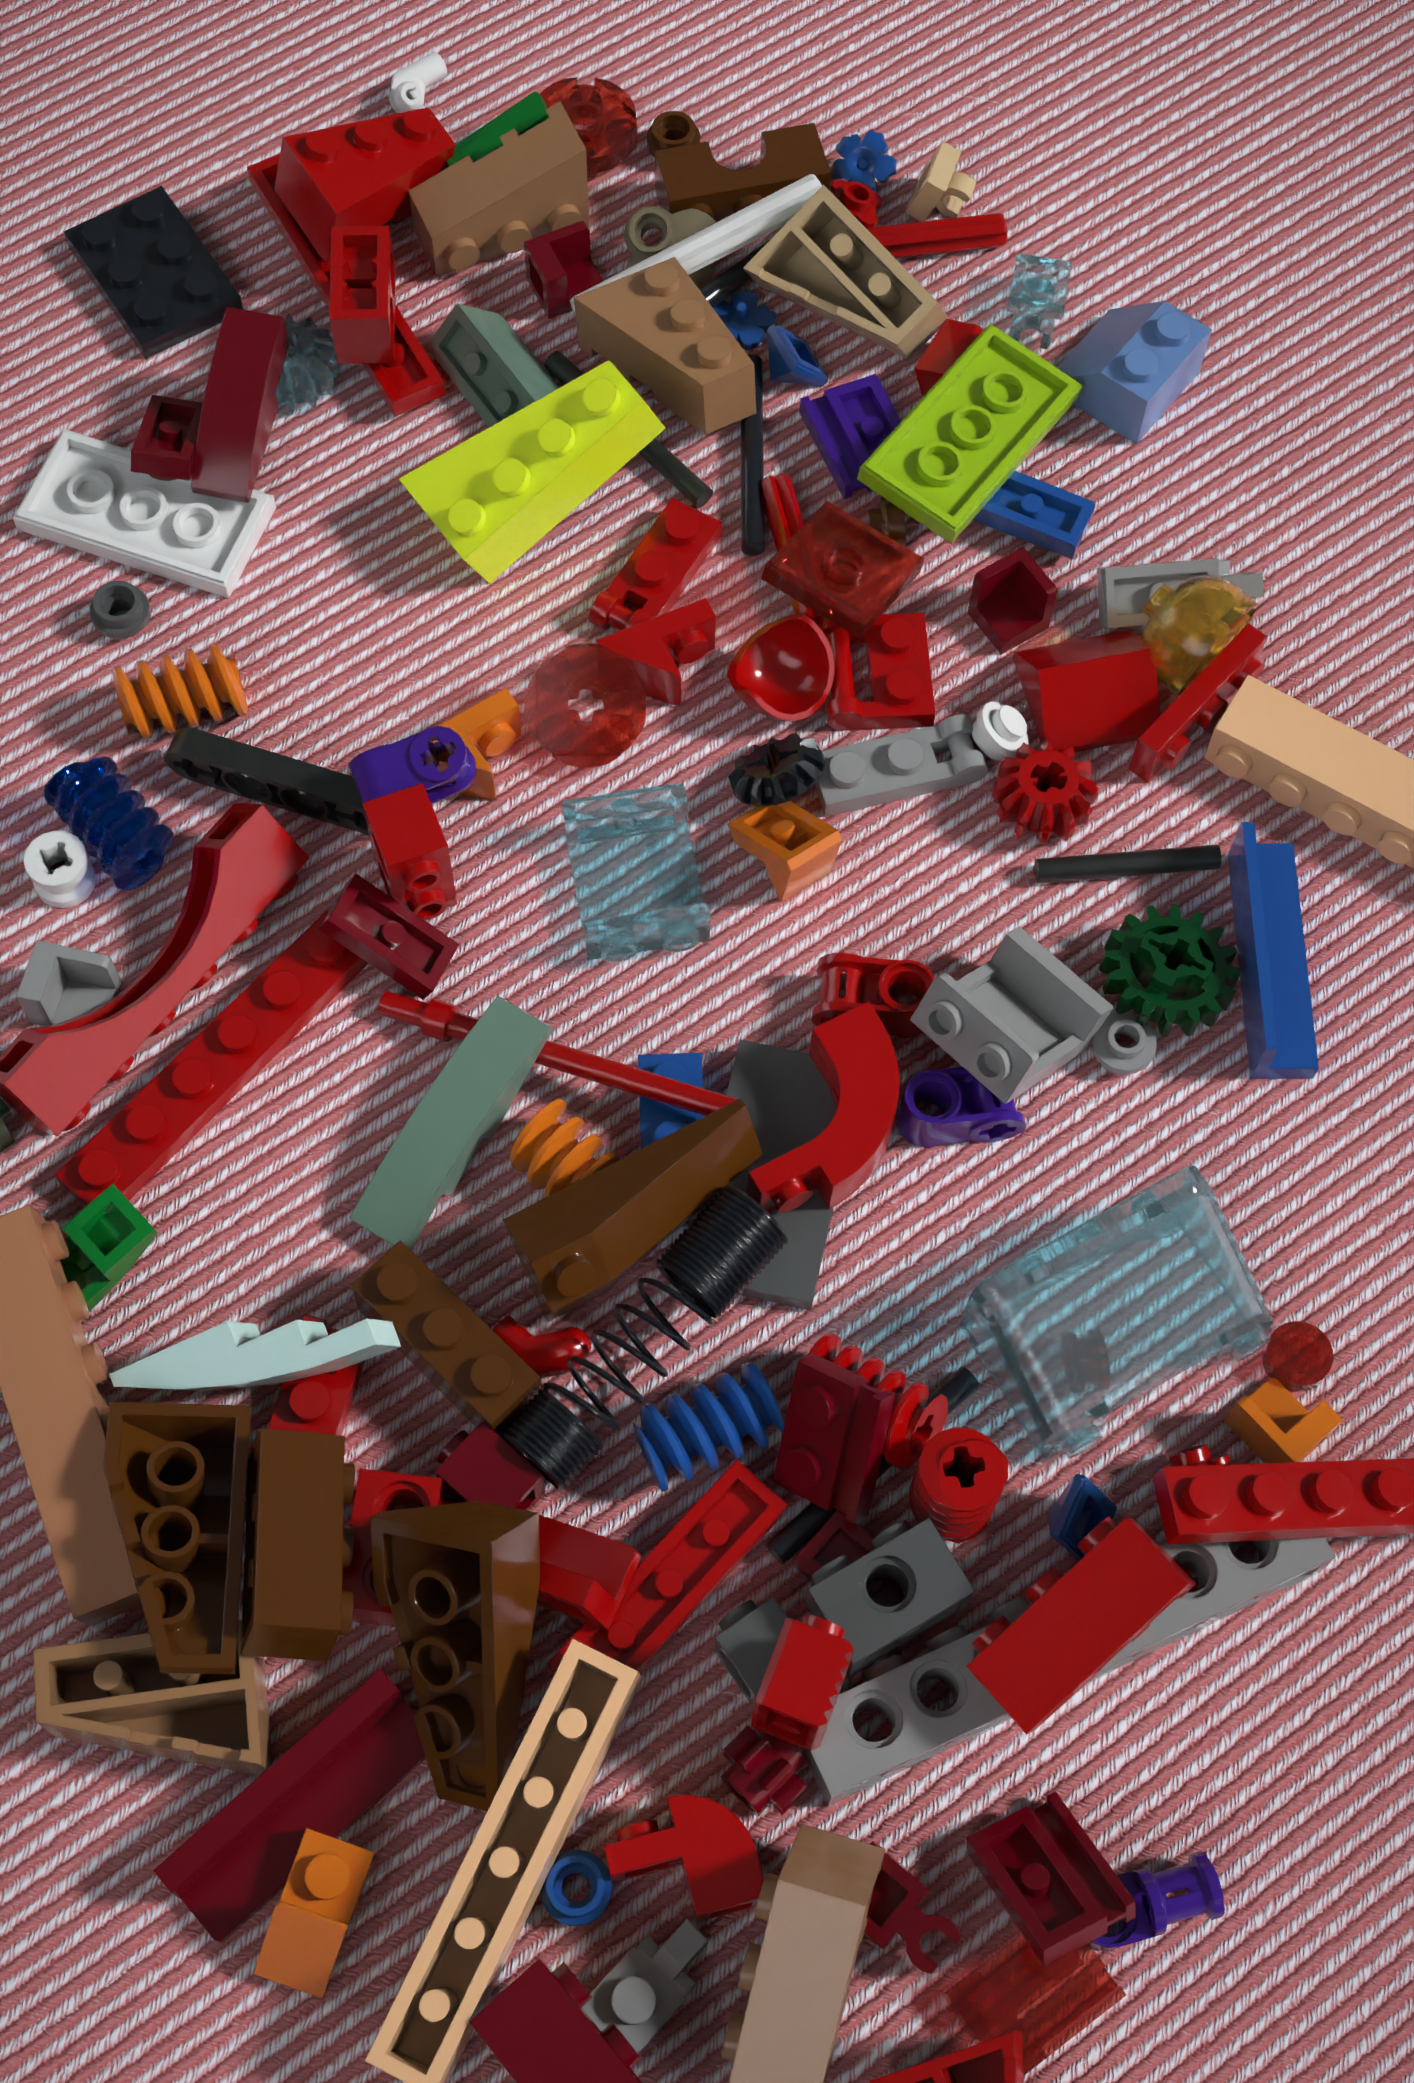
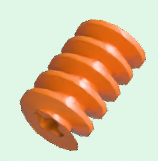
M216 643L209 644L207 663L204 664L201 663L192 649L185 650L183 669H178L168 654L161 655L160 673L157 675L153 674L144 660L137 661L136 680L130 681L120 665L113 667L115 689L129 735L131 725L134 724L143 738H152L154 719H158L168 733H174L177 729L179 713L184 715L190 726L193 728L199 727L201 712L204 707H206L216 722H221L224 719L226 702L231 703L239 716L247 715V701L233 648L231 650V657L226 658Z
M561 1098L544 1106L528 1121L517 1135L509 1157L511 1165L516 1170L521 1172L528 1171L527 1179L532 1187L539 1190L545 1189V1198L619 1160V1156L615 1152H610L598 1160L593 1157L602 1141L598 1134H592L580 1142L576 1140L584 1126V1120L581 1117L575 1116L563 1124L559 1122L567 1108V1103Z

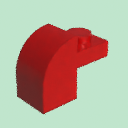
M694 1795L667 1797V1808L672 1824L671 1828L659 1831L657 1820L632 1824L615 1831L616 1843L604 1846L612 1884L682 1865L696 1923L757 1906L764 1877L754 1842L740 1819L729 1809L713 1800Z

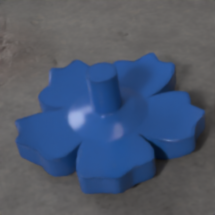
M870 130L866 133L863 140L857 134L850 137H842L841 141L836 145V151L844 159L834 161V170L831 178L834 181L841 179L848 182H860L877 193L875 178L880 183H886L890 176L897 173V160L892 156L884 155L889 147L885 143L882 133Z
M746 289L740 294L733 295L731 303L723 300L713 309L735 339L739 340L741 347L749 350L759 347L760 343L765 340V332H767L771 325H775L776 312L770 311L766 305L757 307V294L750 293Z

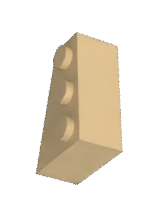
M824 185L743 267L759 286L908 360L940 329L944 321L949 319L940 304Z

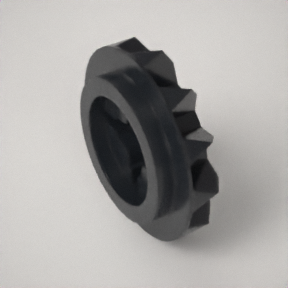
M797 733L789 734L782 740H777L772 736L769 742L762 746L752 745L749 755L737 758L734 761L735 770L728 778L734 795L742 803L751 806L778 805L797 798L813 786L824 771L825 758L814 738L801 739Z

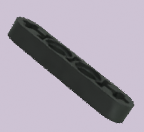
M189 727L180 728L176 731L165 754L164 761L168 767L175 773L193 782L369 835L363 802L353 776Z

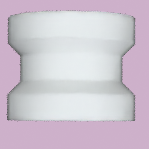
M51 831L41 834L27 847L23 860L25 870L33 882L37 895L44 903L56 908H69L80 904L90 896L95 887L96 875L94 867L88 859L85 846L77 836L66 831ZM65 860L63 866L55 870L49 868L51 865Z

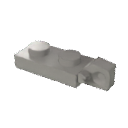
M1209 558L1097 568L1099 622L1101 628L1220 619L1221 615L1232 614L1231 600L1264 597L1263 573L1246 572L1230 574V560Z
M688 1919L682 1923L661 1948L648 1935L636 1949L632 1947L590 1993L593 1998L582 2008L601 2032L613 2022L637 2053L640 2054L686 2002L684 1997L696 1983L684 1970L708 1944V1939Z

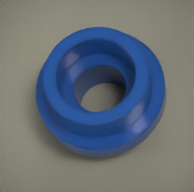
M569 1850L557 1855L540 1891L541 1900L546 1911L556 1921L568 1926H584L597 1920L607 1909L612 1897V1881L609 1870L604 1862L596 1855L584 1850ZM574 1875L583 1876L590 1883L589 1895L586 1899L577 1903L568 1901L562 1892L565 1881Z

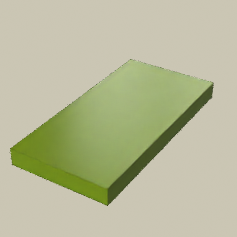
M990 323L859 469L857 480L952 544L1079 398L1083 385Z

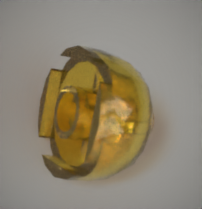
M1210 575L1190 577L1174 589L1166 583L1163 584L1142 609V612L1149 617V620L1142 631L1141 644L1149 648L1150 658L1156 668L1157 678L1179 696L1203 671L1202 669H1205L1250 622L1256 612L1254 607L1258 603L1239 587L1220 577Z

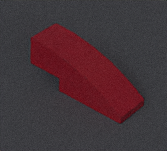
M226 307L211 362L201 410L191 480L193 493L249 503L279 406L275 391L290 345L283 317Z

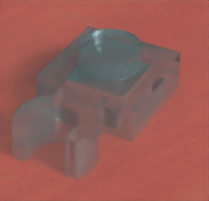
M1017 253L1007 307L1008 312H1015L1012 319L1010 337L1019 342L1023 330L1035 329L1041 334L1040 348L1047 349L1050 346L1055 326L1054 319L1062 320L1071 261Z

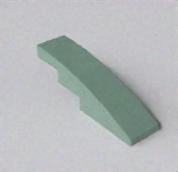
M497 996L458 1046L425 1093L383 1158L349 1218L393 1246L401 1240L412 1250L442 1195H452L483 1139L492 1140L554 1028L502 997Z

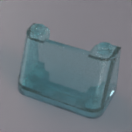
M1189 1166L1167 1176L989 1276L970 1294L960 1328L1046 1461L1062 1451L1065 1452L1068 1458H1073L1085 1452L1103 1438L1098 1427L1106 1421L1110 1413L1209 1356L1216 1354L1218 1358L1232 1354L1238 1362L1253 1355L1270 1342V1338L1266 1333L1273 1325L1274 1320L1211 1187L1196 1166Z

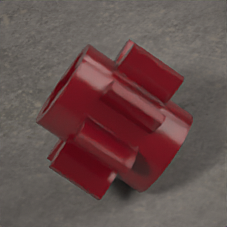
M747 1725L723 1749L725 1751L723 1753L724 1757L732 1765L720 1777L735 1797L756 1816H759L770 1804L780 1815H783L806 1792L807 1785L798 1775L809 1765V1762L796 1745L764 1732L758 1736Z

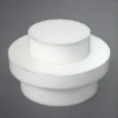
M989 702L978 711L977 720L973 723L972 736L976 745L985 755L1000 761L1004 760L1005 757H1015L1017 749L1021 747L1023 742L1028 745L1026 721L1015 708L999 702Z

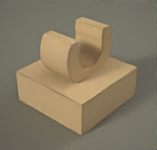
M942 141L919 174L905 210L906 214L923 222L936 206L945 216L952 218L958 216L963 201L968 203L976 185L975 180L969 175L954 172L961 155L960 150Z

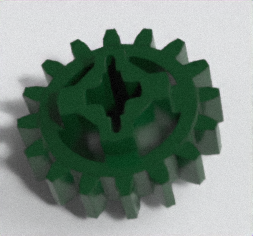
M1172 904L1168 915L1160 917L1156 908L1150 905L1146 907L1141 921L1129 913L1125 916L1120 930H1112L1104 948L1106 951L1099 965V971L1108 974L1102 990L1104 994H1120L1121 997L1115 1011L1118 1014H1123L1131 1009L1138 1013L1136 1022L1143 1028L1150 1020L1157 1022L1160 1035L1167 1037L1173 1024H1179L1186 1036H1191L1194 1034L1200 1021L1211 1027L1216 1023L1221 1011H1227L1236 993L1234 987L1241 975V969L1230 966L1237 953L1236 947H1220L1218 942L1224 930L1220 926L1209 931L1203 929L1201 924L1204 914L1196 912L1190 920L1182 919L1179 905Z

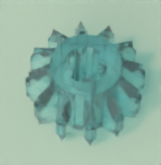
M287 313L284 323L290 345L275 393L278 404L285 403L286 407L293 414L299 403L305 402L311 407L316 408L317 395H332L333 379L338 377L340 365L337 364L333 339L327 329H318L311 316L299 323H295V320Z

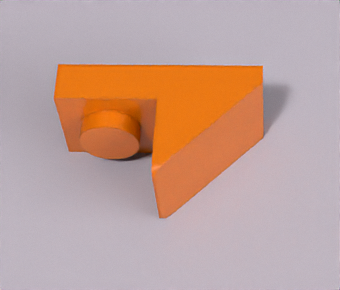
M506 688L438 725L450 728L458 733L476 761L477 770L474 781L468 789L460 793L461 795L490 800L496 798L493 771L484 757H494L502 754L512 746L516 739L522 736L519 705ZM448 751L438 755L439 766L436 768L439 772L449 768L448 757L451 755Z
M791 801L778 805L756 806L727 823L735 844L765 863L776 894L781 901L790 898L826 876L832 870L842 842L838 829Z
M306 1828L280 1901L277 1900L253 1974L323 1998L375 1852Z

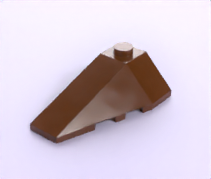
M109 1402L103 1464L104 1473L160 1673L235 1674L247 1506L248 1462L250 1456L251 1406Z
M483 1501L378 1512L371 1516L373 1586L380 1608L390 1606L401 1642L393 1648L399 1671L409 1670L420 1704V1709L415 1714L414 1720L439 1799L488 1811L514 1758L540 1585L539 1513Z

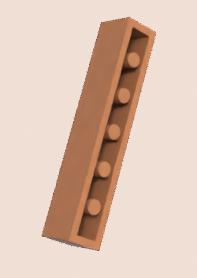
M27 1205L0 1216V1388L72 1617L92 1626L141 1606L103 1466L109 1407L101 1383L109 1380V1371L97 1343H87L80 1322L89 1318V1311L75 1280L67 1282L60 1261L69 1257V1250L64 1235L56 1220L48 1222L34 1208Z

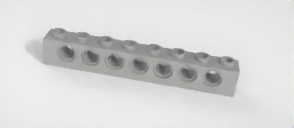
M1326 1538L1252 1541L1259 1554V1561L1255 1564H1248L1238 1560L1230 1551L1228 1542L1167 1544V1542L1160 1544L1177 1564L1186 1565L1194 1571L1199 1582L1198 1591L1186 1593L1182 1598L1178 1597L1150 1623L1148 1629L1133 1642H1129L1089 1682L1320 1573L1336 1557ZM1026 1596L1018 1597L997 1607L988 1616L993 1623L1004 1615L1012 1624L1031 1605ZM991 1624L970 1634H967L964 1625L951 1628L926 1643L929 1653L906 1664L900 1654L889 1657L863 1672L867 1682L844 1693L839 1692L821 1746L812 1751L800 1747L809 1762L808 1766L827 1807L1012 1719L966 1667L980 1654L974 1648L972 1642ZM926 1679L943 1681L953 1693V1706L945 1711H933L926 1708L918 1698L917 1685ZM865 1708H874L881 1711L890 1722L891 1734L886 1739L878 1742L863 1739L854 1729L852 1721L854 1714Z

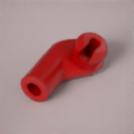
M508 1315L500 1320L492 1329L541 1378L570 1373L567 1366L568 1356H579L586 1359L591 1350L589 1337L583 1330L577 1327H568L563 1331L533 1336L514 1318ZM573 1361L575 1368L578 1369L581 1364Z

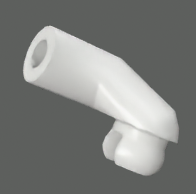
M432 52L393 74L389 102L396 113L422 109L424 106L425 88L447 77L446 65L437 52Z

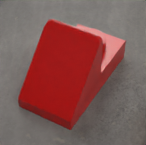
M704 598L597 639L598 673L602 681L672 705H680L681 674L676 664L695 662L708 651L715 649L716 615L709 602Z

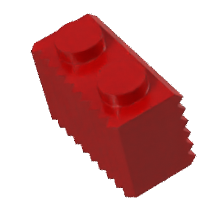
M804 1615L801 1622L794 1619H785L754 1702L751 1727L810 1751L821 1746L854 1652L850 1641L843 1639L845 1630L842 1627L814 1615Z

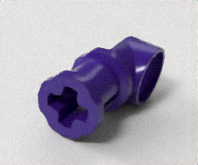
M1202 1851L1192 1853L1189 1856L1188 1863L1150 1873L1146 1868H1140L1117 1875L1135 1900L1136 1918L1128 1922L1125 1921L1118 1935L1113 1937L1102 1935L1086 1945L1099 1951L1114 1950L1121 1946L1165 1934L1167 1925L1203 1914L1211 1920L1223 1917L1225 1908L1221 1884L1216 1870L1206 1853ZM1182 1889L1189 1891V1894L1172 1899L1166 1896L1168 1893Z

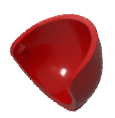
M803 614L789 615L766 624L751 635L731 661L727 677L738 697L751 709L763 715L785 721L802 720L814 714L824 704L831 691L835 670L833 652L827 637L812 619Z

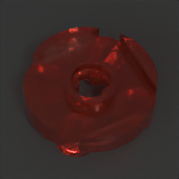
M577 77L557 81L540 93L548 108L561 101L573 125L576 122L584 126L594 123L591 129H576L586 148L587 182L595 179L598 173L618 166L635 150L638 143L634 102L618 85L595 78V86L588 84L577 85Z
M594 643L568 645L545 657L529 681L524 702L527 726L535 740L539 741L543 748L552 753V757L560 762L582 768L602 766L621 756V753L627 750L641 733L645 723L647 706L643 682L631 661L609 647ZM583 689L591 690L593 698L602 699L604 709L595 710L591 721L580 720L579 711L569 710L568 701L577 699L580 690Z

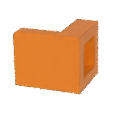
M1269 1378L1250 1396L1244 1395L1236 1402L1223 1421L1263 1463L1302 1462L1331 1435L1343 1419L1324 1399L1308 1412L1276 1378Z

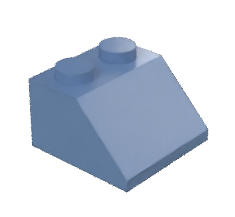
M1166 301L1110 309L1057 368L1083 385L1079 398L1073 403L1074 406L1137 444L1199 374L1212 329Z

